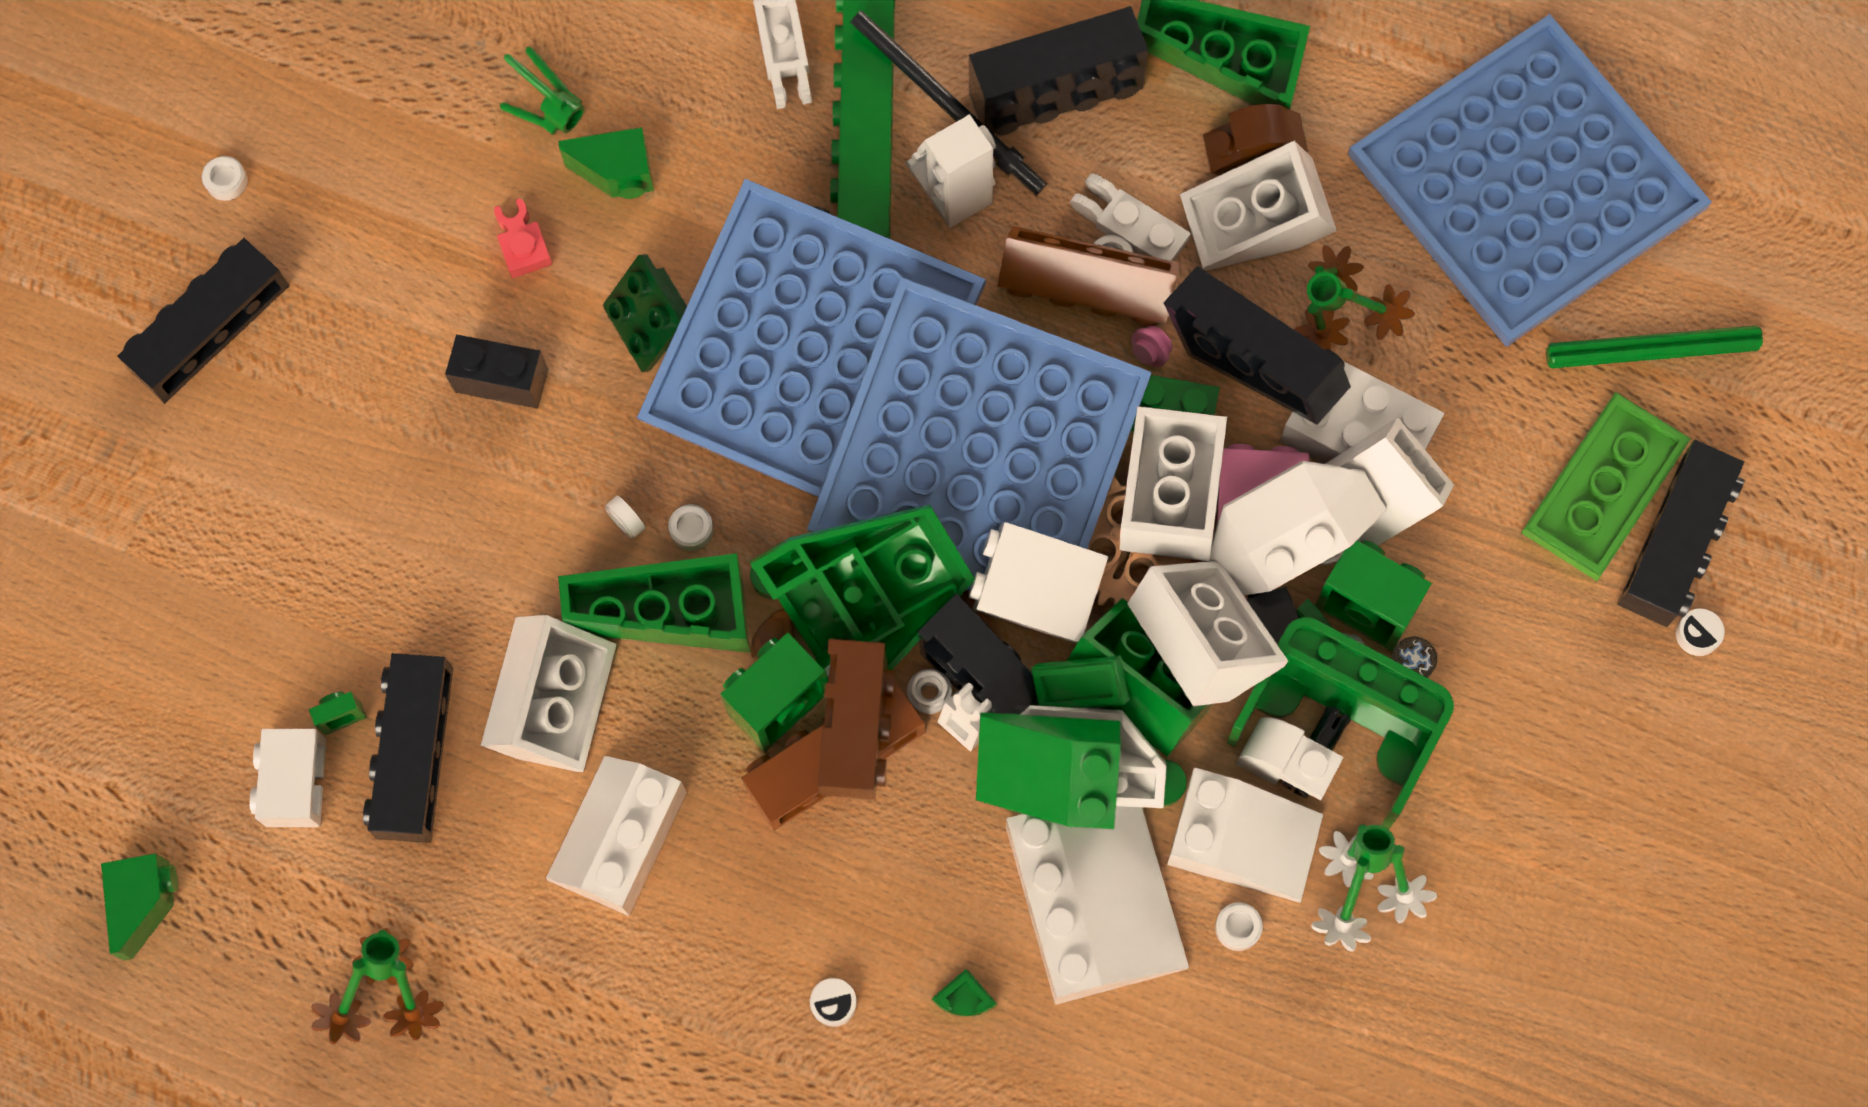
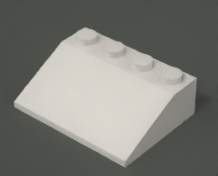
M1116 806L1114 829L1067 827L1025 814L1006 819L1007 834L1055 1005L1189 969L1142 807Z

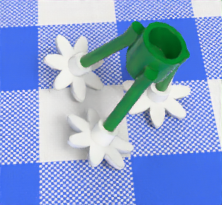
M1360 825L1357 834L1350 843H1348L1341 832L1335 831L1333 839L1336 847L1322 846L1319 849L1321 855L1333 860L1326 867L1324 874L1331 876L1342 871L1344 884L1349 888L1344 906L1338 909L1336 916L1326 909L1319 908L1318 915L1322 921H1315L1311 925L1315 931L1326 933L1324 943L1328 946L1334 945L1341 939L1343 946L1347 950L1354 951L1356 941L1360 943L1371 941L1370 935L1361 930L1366 926L1367 920L1364 918H1354L1352 912L1363 880H1372L1374 877L1373 873L1385 870L1390 863H1393L1396 885L1378 886V891L1387 897L1378 905V911L1383 913L1395 910V920L1398 923L1404 922L1409 910L1416 916L1425 918L1427 912L1422 903H1429L1437 898L1435 892L1422 890L1427 882L1425 875L1415 878L1411 883L1408 882L1403 863L1405 849L1401 845H1395V837L1386 827L1380 825Z

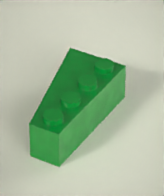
M1142 0L1137 22L1149 54L1252 105L1276 104L1291 108L1310 30L1309 25L1198 0Z
M737 553L558 576L563 622L593 635L751 653L742 569Z

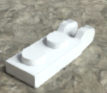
M753 0L768 81L772 80L777 109L786 108L787 102L786 91L782 86L781 78L796 75L799 83L797 86L799 99L802 100V104L812 103L807 77L809 67L796 0Z
M1094 173L1089 175L1085 185L1091 192L1109 203L1104 211L1096 202L1079 193L1075 194L1070 201L1072 208L1096 224L1095 228L1106 235H1117L1125 239L1130 244L1132 251L1137 254L1174 262L1190 240V232L1122 189L1118 191L1111 182Z

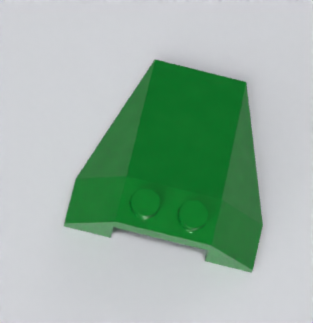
M931 505L790 537L750 560V565L772 599L779 600L814 654L817 663L825 670L827 681H829L831 661L830 654H828L829 639L885 643L888 670H893L919 642L918 631L956 593L961 596L975 579Z

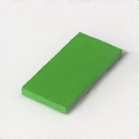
M1615 392L1521 533L1598 581L1691 438Z

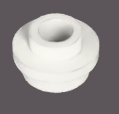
M925 669L917 672L910 679L907 695L910 703L917 711L925 714H935L942 711L945 703L952 697V686L947 676L935 669ZM926 686H934L938 690V695L933 699H926L921 695V692Z

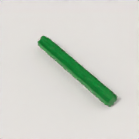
M1753 325L1550 343L1546 348V361L1548 367L1553 369L1750 352L1760 349L1763 345L1761 328Z

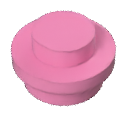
M1156 326L1140 328L1131 337L1133 353L1141 363L1153 367H1161L1168 361L1169 353L1172 351V343L1167 334Z

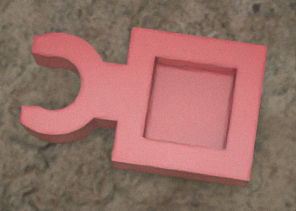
M521 198L516 200L519 209L518 214L512 218L504 216L500 205L494 209L499 226L507 231L497 235L512 279L553 265L537 221L527 224L529 212Z

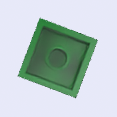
M1366 540L1356 541L1342 553L1327 578L1315 606L1320 611L1392 652L1432 583L1426 580L1424 573L1415 566L1407 563L1399 565L1385 557L1383 549L1376 544Z
M789 633L785 634L780 640L776 637L769 640L758 651L756 656L759 659L746 671L740 668L731 674L723 684L725 690L720 693L730 718L764 753L824 699L825 683H828L825 670Z

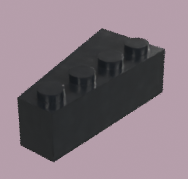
M1198 266L1164 302L1188 356L1316 425L1321 422L1351 388L1344 370L1345 363L1335 352L1329 349L1324 350Z

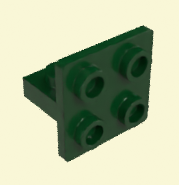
M642 254L637 256L603 303V308L640 370L647 372L651 371L662 355L667 352L687 305L665 269H656L649 256Z

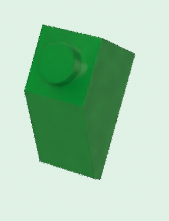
M642 127L558 141L565 167L610 197L634 199L642 196L645 192L654 191L648 148Z
M156 853L101 863L109 954L119 959H133L174 906L172 892L178 890V878L175 867Z

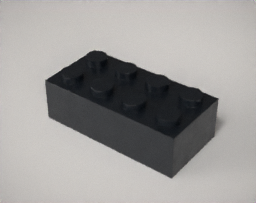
M1129 6L970 54L969 95L978 119L994 134L1003 136L1013 133L1020 126L1033 122L1039 124L1047 123L1056 119L1059 114L1073 110L1087 111L1097 106L1099 102L1115 97L1120 100L1127 99L1135 95L1139 90H1142L1144 87L1148 48L1132 7Z

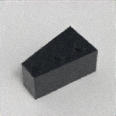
M957 593L918 631L920 655L936 670L945 674L958 691L967 683L972 684L973 689L971 692L978 702L983 703L986 699L991 701L992 707L987 713L1020 715L1030 705L1039 706L1033 675L1021 662L1018 653L1006 642L1001 641Z

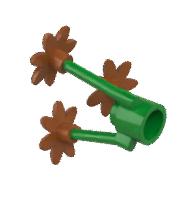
M1324 245L1322 256L1325 262L1311 261L1308 263L1309 269L1315 272V275L1309 280L1307 285V295L1312 303L1305 310V317L1310 325H1301L1294 330L1304 337H1308L1309 340L1324 350H1331V342L1345 346L1348 344V340L1338 331L1347 327L1350 320L1346 317L1333 320L1334 311L1341 308L1346 301H1352L1375 311L1365 318L1364 324L1368 326L1378 324L1376 331L1377 339H1383L1388 334L1389 329L1395 335L1402 336L1404 331L1400 319H1410L1415 316L1413 310L1403 307L1410 298V292L1404 290L1395 297L1393 286L1387 284L1383 292V300L1373 296L1367 298L1356 293L1358 286L1349 275L1361 272L1364 265L1361 263H1348L1351 256L1350 246L1344 247L1336 257L1334 251L1329 246Z
M384 928L369 937L360 938L362 946L361 956L355 958L352 962L353 972L342 1000L337 994L332 993L329 999L330 1007L320 1003L312 1004V1011L321 1018L312 1023L311 1029L314 1031L330 1029L329 1042L331 1044H336L342 1034L352 1042H359L361 1036L357 1028L367 1027L371 1023L369 1018L355 1015L361 1003L359 1000L353 999L364 975H366L367 985L373 984L376 980H386L392 986L398 983L401 995L397 997V1002L400 1009L388 1011L383 1015L386 1021L395 1023L390 1030L391 1037H398L408 1030L412 1040H419L422 1026L429 1029L440 1027L439 1020L432 1015L437 1014L444 1007L442 1001L427 1004L429 995L427 990L421 991L414 999L406 975V969L413 968L414 964L410 959L400 955L409 947L410 940L402 939L397 941L391 935L388 928Z

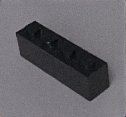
M243 238L236 245L225 249L220 255L218 262L205 274L194 278L188 285L187 291L173 304L163 307L158 312L155 321L142 333L132 336L117 357L134 376L165 404L289 287V284L280 270Z
M1697 440L1693 441L1683 454L1617 605L1665 627H1668L1677 616L1682 618L1686 616L1695 597V594L1689 591L1694 577L1698 579L1703 577L1712 558V555L1705 553L1711 539L1718 541L1728 522L1729 517L1722 515L1728 501L1731 503L1736 501L1744 485L1745 479L1739 477L1744 461Z
M391 653L390 667H384L381 690L382 693L386 694L384 710L377 712L375 721V734L377 737H380L378 754L372 755L369 765L370 781H374L372 799H366L363 809V823L365 826H368L367 831L376 839L431 843L453 676V667L446 657Z

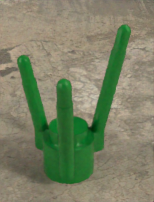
M526 47V54L556 90H551L513 56L505 54L504 60L545 96L540 106V110L544 112V118L505 102L500 104V109L539 125L552 135L558 129L563 133L573 130L585 112L582 100L570 92L532 47Z

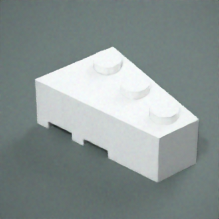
M970 114L924 140L918 147L917 152L912 154V158L906 162L949 228L993 204V186L995 185L993 168L996 166L993 158V149L996 148L995 141L989 130L984 125L978 127Z

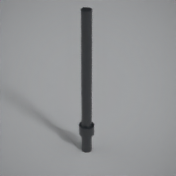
M862 10L854 16L850 23L956 122L970 114L978 127L984 125ZM989 130L996 145V148L993 149V157L998 160L996 165L1007 176L1013 174L1037 196L1047 183L1023 161L1026 158L1014 146L1009 148Z

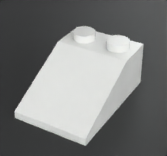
M1295 141L1180 194L1202 267L1206 271L1299 249L1337 231L1314 161Z
M1194 768L1167 865L1300 903L1323 814L1243 781Z

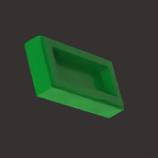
M1121 655L1037 663L1031 668L1039 706L1089 708L1124 705L1130 700Z

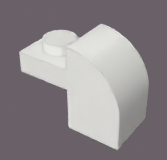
M1263 717L1259 719L1236 765L1275 786L1279 779H1282L1321 800L1344 757L1303 736L1305 731L1278 719Z

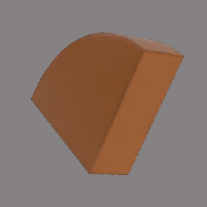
M784 608L774 611L755 632L751 642L752 658L757 657L758 651L772 638L776 637L780 640L785 634L789 633L795 639L794 624Z

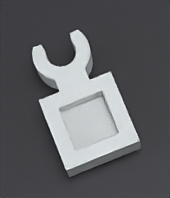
M967 683L945 703L938 723L971 752L979 744L980 712L987 713L991 709L992 704L989 699H986L983 703L978 702L971 692L973 685Z

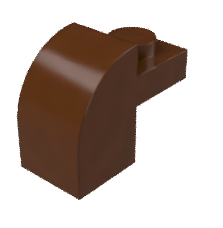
M1276 104L1253 105L1228 113L1230 122L1203 134L1210 172L1217 176L1293 141L1308 152L1300 113Z

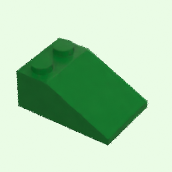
M980 712L976 801L1067 827L1114 829L1121 747L1120 721Z

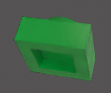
M339 691L328 694L319 700L320 705L308 709L314 725L325 736L367 718L360 700L351 691L348 693Z

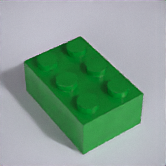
M1121 598L1080 638L1067 660L1121 655L1130 700L1124 705L1102 707L1108 710H1122L1148 742L1168 757L1205 717L1213 704L1192 705L1127 604L1128 602Z

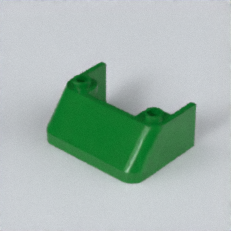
M1309 617L1296 619L1288 625L1278 643V647L1288 662L1282 669L1255 685L1232 728L1227 743L1234 747L1236 746L1255 709L1271 717L1283 718L1291 715L1297 709L1305 695L1325 707L1331 706L1340 710L1339 714H1346L1352 721L1384 737L1377 752V767L1384 777L1401 786L1381 826L1389 830L1400 816L1453 714V698L1450 692L1442 685L1326 624Z

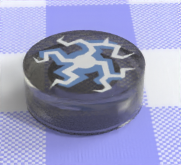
M1416 636L1407 637L1398 642L1390 659L1427 678L1431 676L1437 665V653L1433 645L1426 639Z

